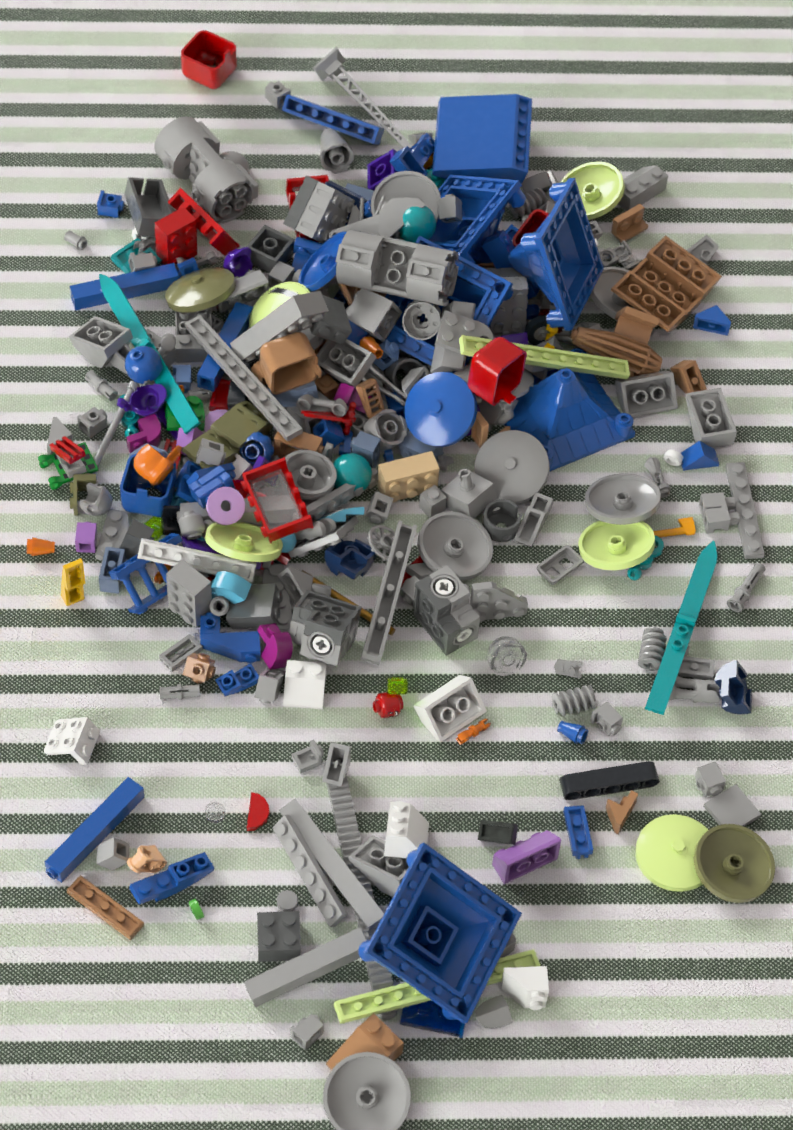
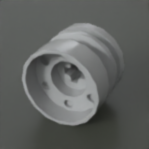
M413 300L408 304L403 314L402 324L406 333L416 340L432 338L440 327L442 319L440 307L436 304ZM425 314V318L427 319L421 322L420 317L418 316Z

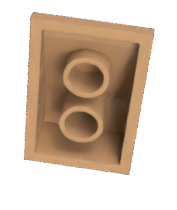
M373 1013L357 1027L327 1061L326 1065L332 1070L344 1058L361 1052L378 1053L394 1061L403 1053L404 1042Z

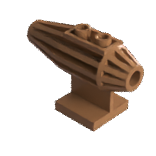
M626 306L616 312L614 319L617 320L614 332L578 327L573 329L570 339H572V344L590 355L628 360L629 377L659 372L662 365V358L648 345L652 330L658 326L660 318Z

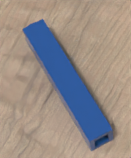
M174 263L109 278L114 280L120 286L126 298L130 299L166 291L174 281L181 277L179 269L176 270ZM99 279L70 286V295L75 311L108 303L102 292Z
M236 302L224 323L219 336L231 350L230 343L248 330L253 306ZM209 354L197 373V387L214 392L225 372Z
M127 777L45 861L47 875L53 880L57 879L62 883L97 845L145 798L144 788L130 777Z

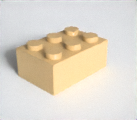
M430 451L378 464L377 487L379 492L394 498L392 502L394 503L401 499L420 495V493L434 485L438 487L440 468L433 452Z

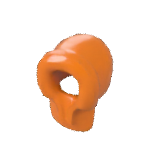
M146 444L135 456V471L153 486L159 485L172 471L173 464L181 455L182 447L177 445L165 458L152 446Z

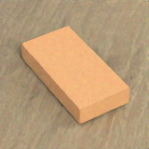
M478 411L472 427L471 437L481 448L487 441L489 424Z

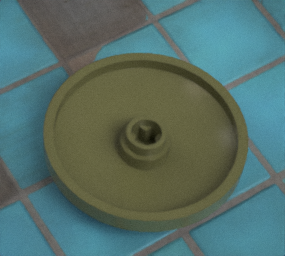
M212 267L196 270L174 281L166 290L165 299L169 308L177 312L202 311L227 299L234 292L236 281L233 273L224 268Z
M737 824L715 826L709 829L696 845L694 851L696 873L702 884L712 894L723 900L734 903L753 901L765 893L774 879L775 862L769 846L757 833Z

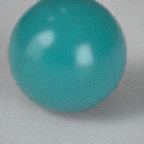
M417 206L408 208L403 214L404 225L399 230V235L405 241L413 243L416 242L419 235L429 240L436 230L434 213L427 206L423 208Z
M347 453L334 461L333 465L337 475L334 485L336 489L344 484L356 485L354 491L363 487V490L368 488L372 480V469L369 462L363 456L356 453Z

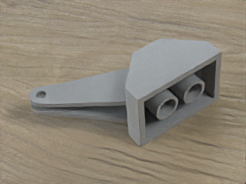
M392 198L390 201L383 203L378 215L333 229L329 233V238L337 233L347 232L351 229L404 240L399 235V230L404 225V212L410 207L417 206L423 208L426 206L419 198Z
M94 316L69 336L72 345L90 364L103 368L110 363L127 374L125 358L128 352L131 351L129 344L133 339L129 328ZM154 380L144 381V383L141 385H153L156 383L154 382Z
M327 339L317 354L319 367L339 382L356 388L355 386L360 382L367 380L364 378V375L368 371L405 400L407 399L403 392L371 366L377 357L350 340L346 339L343 344ZM379 387V390L382 394L394 399L401 405L405 406L406 402H404L402 399L388 392L387 390Z

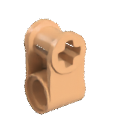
M155 845L139 846L138 852L127 860L128 866L136 873H156L167 864V861Z

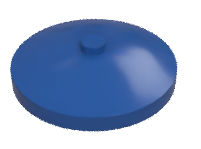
M345 231L337 233L325 241L304 265L299 275L298 283L304 285L310 292L321 288L336 276L337 263L335 261L339 244H341L346 234Z
M436 372L420 379L410 390L405 403V420L410 432L419 441L434 447H446L462 440L473 427L477 415L476 396L469 389L467 382L461 377L448 372Z

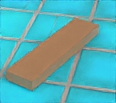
M81 875L67 889V893L130 941L144 926L142 920Z

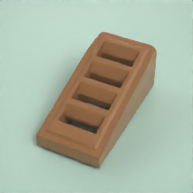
M370 378L355 386L368 419L385 410L376 379ZM376 401L375 404L370 406L369 403ZM378 406L379 410L372 413L371 410Z

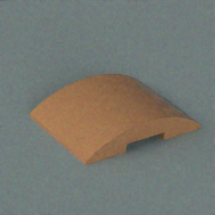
M665 236L632 271L630 270L611 288V291L637 310L660 318L658 325L667 332H671L699 306L722 276Z

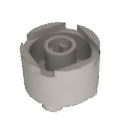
M391 409L382 410L364 424L365 433L381 438V452L390 450L402 443L408 432L404 418L402 416L399 417L396 411Z

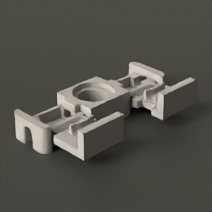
M622 240L620 246L614 249L609 247L599 252L603 267H611L618 261L624 267L623 269L630 271L640 263L639 260L635 261L631 256L632 249L625 240ZM602 256H608L610 262L603 261Z

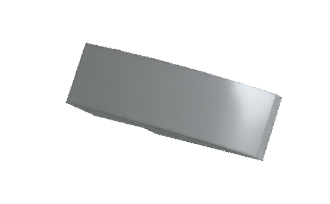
M535 492L516 533L515 542L528 547L533 546L553 506V498Z

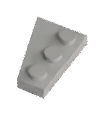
M114 509L108 511L95 554L96 559L103 560L106 547L120 548L129 529L128 513L126 511Z

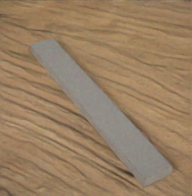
M296 798L279 810L282 816H291L317 862L368 929L371 930L377 926L384 913Z

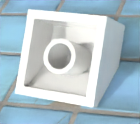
M287 660L283 706L323 709L327 664Z
M547 966L504 968L501 990L523 1008H530L531 1010L545 1008L549 993Z

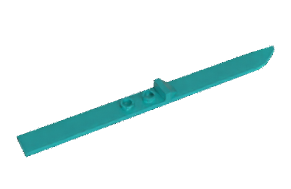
M99 274L104 297L121 326L130 329L133 336L131 343L134 348L137 346H148L153 348L161 357L120 286L106 275ZM161 357L163 369L154 382L166 388V402L184 433L188 434L201 422Z
M715 541L709 543L697 559L645 710L661 715L665 713L717 563Z

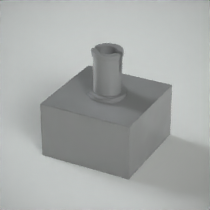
M461 469L458 472V476L441 489V492L447 497L446 508L472 518L477 517L483 512L490 502L497 500L494 483L468 469Z

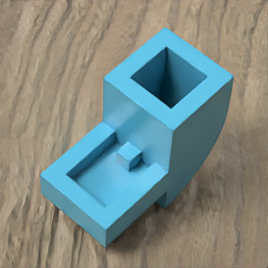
M219 571L211 581L212 599L223 596L233 604L240 603L246 600L252 584L237 574Z

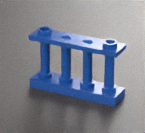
M171 533L158 542L177 545L182 542L179 534ZM137 554L108 573L112 579L123 581L135 605L128 608V611L130 613L142 614L148 610L147 607L167 595V584L157 590L145 568L146 563L149 561L138 559ZM155 562L165 583H167L166 573L168 570L165 564ZM135 570L141 575L150 593L143 600L140 599L129 578L130 573Z

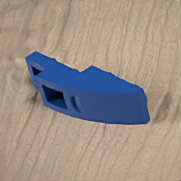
M203 852L169 865L166 871L131 883L129 889L139 905L153 899L158 902L188 888L210 874L215 868L206 853Z

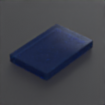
M432 1000L403 1007L400 1025L463 1038L466 1024L459 1020L446 1019L442 1013V1007Z

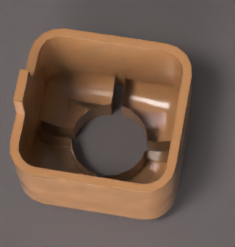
M294 332L266 342L260 348V371L272 394L277 395L314 381L317 376L319 378L322 376V371L318 365V357L307 336L302 332Z

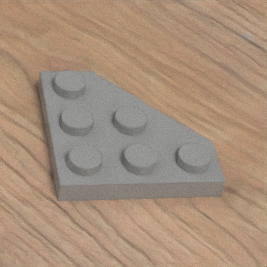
M356 515L347 518L346 522L336 523V528L331 533H326L324 536L316 537L313 540L307 539L304 541V544L303 542L296 544L294 549L288 552L290 557L298 555L301 558L309 554L308 551L314 549L317 552L325 548L326 544L330 543L332 546L341 542V539L346 537L347 533L353 531L354 526L358 523Z
M492 581L472 584L470 605L473 609L478 610L481 616L480 622L489 619L499 620L505 617L527 615L528 602L526 597L522 595L518 597L513 591L505 587L502 589L498 588L497 584Z

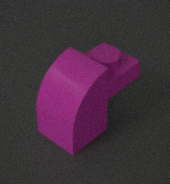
M340 383L333 400L342 399L348 407L351 402H355V410L366 414L357 389Z
M153 414L138 419L139 432L126 437L129 452L132 453L146 443L158 448L161 443V425L156 415Z
M276 623L260 625L257 631L266 643V647L261 654L262 659L270 670L285 668L287 660L291 659L293 644L289 632H281Z

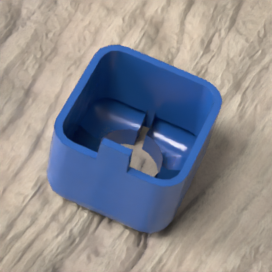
M133 454L128 458L120 484L121 505L127 512L161 517L163 506H171L175 493V482L177 479L176 463L173 464L174 467L168 476L159 485H154V488L158 489L162 495L160 497L148 496V490H145V488H151L152 484L135 471L134 459L137 454Z

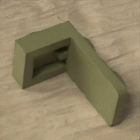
M73 474V482H70V493H73V497L70 498V509H74V516L78 515V491H87L88 483L97 484L96 474Z

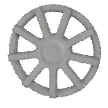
M377 525L369 530L367 540L372 548L371 551L380 556L382 561H387L386 552L390 553L393 542L392 537L395 532L386 526ZM379 528L381 537L375 531V529ZM384 529H386V530H388L389 532H391V534H390V535H385V534H384Z

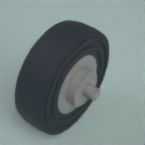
M547 316L535 317L526 325L525 333L527 332L528 341L531 344L538 345L545 341L547 333H550L546 330L548 324Z

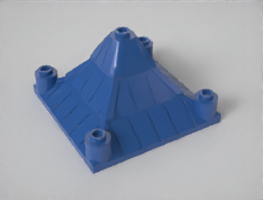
M450 175L438 190L441 198H444L445 195L453 194L462 200V221L445 223L438 219L435 233L429 241L447 250L456 251L459 256L474 264L492 263L482 244L487 237L496 233L505 211L504 208L508 203L512 208H520L524 205L526 196L520 189L521 183L519 180Z
M568 178L566 182L552 184L549 189V195L554 201H557L554 208L536 232L523 235L521 243L508 256V261L512 267L528 280L535 282L550 302L554 303L556 310H550L549 314H547L548 325L551 328L564 327L565 331L573 329L604 269L575 178Z
M420 235L415 242L445 249ZM459 256L458 260H455V263L459 266L457 281L453 295L447 298L449 300L448 304L453 301L474 303L476 307L473 320L482 322L489 327L501 303L512 297L513 284ZM386 294L385 298L393 301L402 311L401 316L386 340L390 343L395 342L400 350L431 366L438 332L432 338L426 340H416L410 337L404 330L402 320L408 304L413 299ZM438 305V306L440 307V310H441V313H442V308H443L444 306ZM425 314L418 316L420 317L421 322L427 319L425 318ZM466 356L465 366L468 365L472 357Z
M574 348L571 350V352L587 354L584 350L580 348ZM568 368L548 371L546 379L543 380L533 375V387L530 386L528 393L516 398L518 403L513 410L514 417L504 424L505 427L510 426V430L526 432L540 441L547 452L550 471L635 437V431L632 428L633 417L630 414L619 412L593 374L574 372Z
M421 843L418 849L411 851L407 855L409 869L405 873L371 940H366L360 944L358 949L359 955L365 962L376 961L442 1007V1013L446 1019L468 1023L522 913L426 843Z

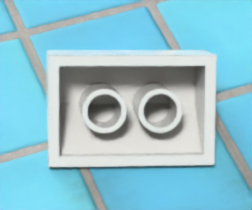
M463 675L457 676L413 705L422 724L438 742H442L487 712L472 678Z
M390 801L384 856L407 858V855L411 851L418 849L421 843L427 844L429 822L412 804L402 801Z

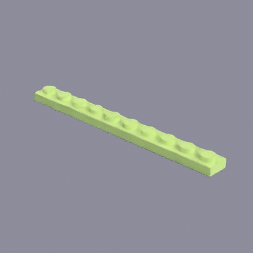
M462 335L459 338L461 355L473 356L492 339ZM513 343L527 352L525 362L527 365L560 370L568 368L574 372L628 379L630 376L628 360Z
M535 950L500 958L487 985L502 982L504 968L541 966ZM402 983L334 1001V1008L340 1024L369 1017L373 1013L377 1015L430 1001V999L409 984Z

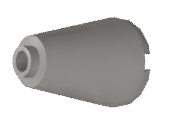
M334 129L323 131L320 145V163L324 170H329L332 173H341L347 170L351 162L354 161L352 148Z

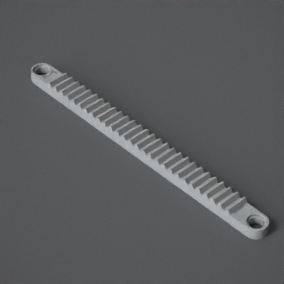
M347 777L344 780L343 786L326 783L343 861L374 900L370 880L348 860V856L362 844ZM354 910L357 927L361 928L363 934L367 932L371 939L378 925L369 930ZM376 961L365 962L372 991L393 986L392 975L387 968ZM397 1009L377 1015L381 1019L390 1020L396 1016Z

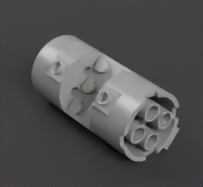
M188 116L180 117L168 123L158 134L154 149L163 161L164 167L169 169L179 179H190L193 200L197 201L214 220L226 223L238 218L244 213L243 209L247 204H251L258 197L259 185L240 164L235 165L231 160L222 159L219 156L220 141L202 121L197 122L194 118Z
M350 229L346 232L341 244H339L335 261L337 263L336 278L339 284L447 306L449 301L447 298L453 295L457 281L459 266H457L455 260H458L459 256L456 251Z

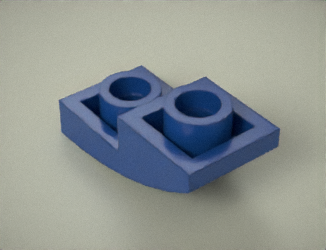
M250 663L235 673L233 670L215 679L224 696H228L257 684L259 675Z

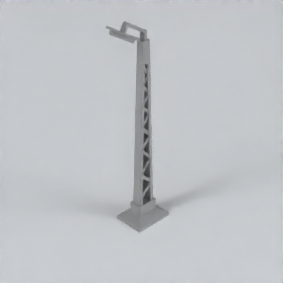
M337 47L313 67L322 81L328 76L335 80L403 148L406 146L412 147L407 139L345 71L342 63L346 60ZM342 72H343V74L345 75V76L337 77V76H338L340 73H342ZM352 84H353L357 89H351Z

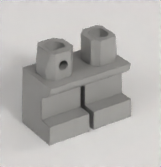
M723 492L701 494L699 508L706 534L714 533V529L721 528L728 531L730 525L739 523L738 512L728 511L735 509L734 497H724Z

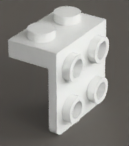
M88 717L59 719L53 726L44 753L46 755L71 754L81 765L88 764L101 730Z

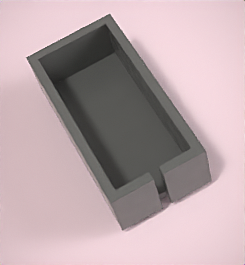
M128 177L124 195L137 234L143 237H155L154 223L173 213L172 206L167 203L169 198L162 179H147L144 193L141 195L144 178Z

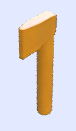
M693 517L678 519L681 527L653 531L654 535L660 538L683 534L688 536L694 535L696 529Z

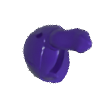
M244 247L227 253L224 258L223 268L231 271L234 277L238 276L240 278L245 276L249 269L253 270L251 249Z
M161 384L137 387V390L131 395L129 402L124 398H118L117 406L121 409L123 408L126 412L134 411L141 416H150L156 414L162 408L167 398V390Z

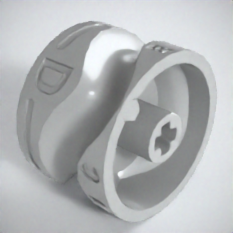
M298 450L285 457L288 470L292 473L294 484L298 487L302 502L306 506L332 492L337 475L333 463L326 456L316 451ZM279 474L276 483L278 495H290L281 474Z

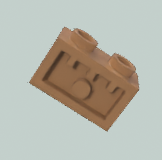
M638 204L613 219L611 233L620 242L622 240L627 241L648 229V224L643 220L644 207Z

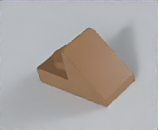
M632 790L628 797L624 795L620 804L607 799L606 812L616 834H619L637 802L638 793Z

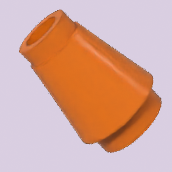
M366 336L361 339L359 346L373 353L377 357L376 359L382 357L383 350L373 337Z
M34 537L27 539V554L37 556L54 553L55 542Z

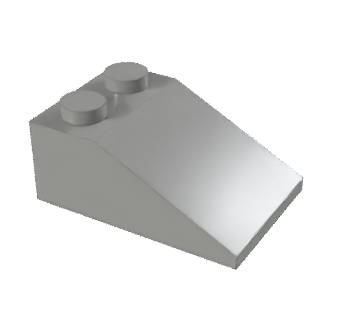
M721 388L686 393L685 397L695 442L701 441L712 448L733 445L737 430Z
M373 835L348 856V860L381 892L394 897L405 873L409 869L407 858L384 856L385 841Z

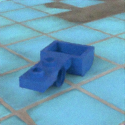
M425 133L411 148L406 146L396 152L390 160L391 165L397 172L414 171L426 176L428 172L423 166L434 152V139L428 133Z

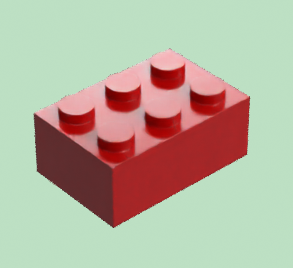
M185 207L154 223L156 254L160 257L163 265L179 264L176 258L182 257L188 260L198 255L196 219Z

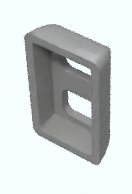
M565 545L537 566V571L551 585H554L579 567L584 560L569 545ZM567 558L573 565L565 569L559 562ZM553 568L559 573V576L552 579L545 572Z

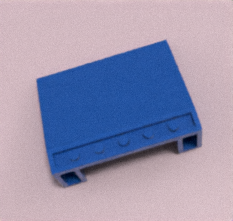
M518 94L440 97L438 101L432 175L447 179L450 175L519 180L522 184L529 168L532 99Z

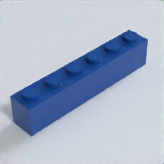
M286 95L282 108L284 112L376 145H380L385 130L382 127L294 95Z

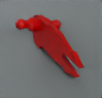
M351 402L349 410L341 417L336 416L333 412L301 410V414L311 418L343 422L345 425L343 434L349 435L350 427L356 422V413L354 412L356 403Z

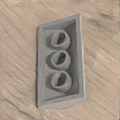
M453 301L442 308L441 316L446 310L473 319L476 305L474 303ZM435 345L430 372L464 370L466 355H461L460 353Z

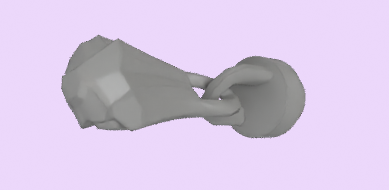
M648 458L644 466L651 473L654 482L658 484L661 498H665L670 495L671 488L668 483H663L664 478L660 470V461L657 458Z

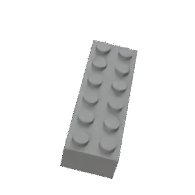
M321 291L292 296L230 343L233 352L242 362L249 364L260 359V348L264 343L312 327L313 322L323 319V315L329 311Z

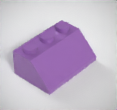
M548 830L542 833L537 832L525 841H517L515 845L506 850H498L493 855L492 866L503 884H506L557 860L561 839Z

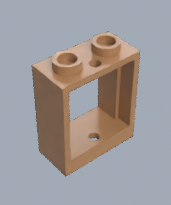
M278 431L274 437V456L278 455L280 459L294 451H298V449L288 445L303 450L316 451L321 454L325 448L323 446V438L306 432L288 442Z

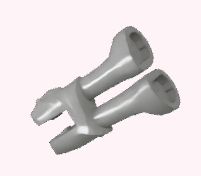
M323 518L313 523L314 529L307 528L294 533L296 540L299 542L306 538L313 540L316 537L324 536L326 533H331L335 530L336 523L332 519Z
M677 676L669 700L693 699L694 703H719L720 694L718 692L720 687L714 680L688 679ZM680 688H690L693 690H685Z

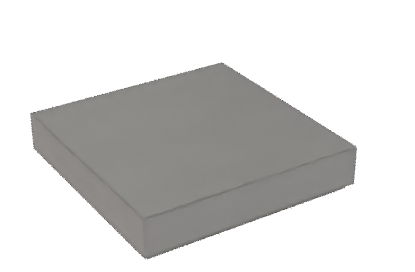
M737 784L705 802L703 806L718 825L737 824L745 827L761 816V813Z

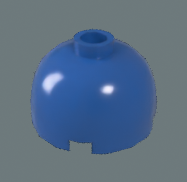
M148 346L133 348L125 358L127 374L136 383L143 384L144 381L155 380L163 369L161 357L153 348Z

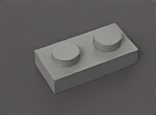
M684 656L678 676L713 680L715 660Z

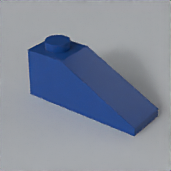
M258 631L200 634L202 649L239 662L254 663L261 661Z

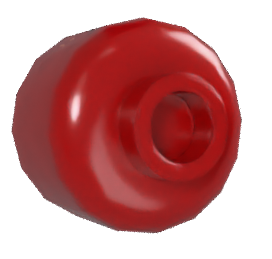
M395 691L379 693L375 701H373V710L381 718L398 716L404 707L401 695Z

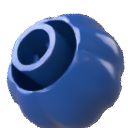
M260 432L252 433L245 443L255 440L254 443L245 447L243 445L239 453L253 467L259 455L270 461L274 454V446L270 437Z

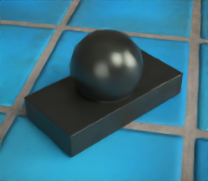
M480 820L478 840L515 845L518 824Z

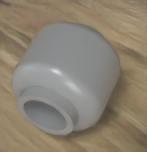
M194 510L184 512L183 517L178 520L181 535L188 540L201 538L206 530L202 515L195 513Z

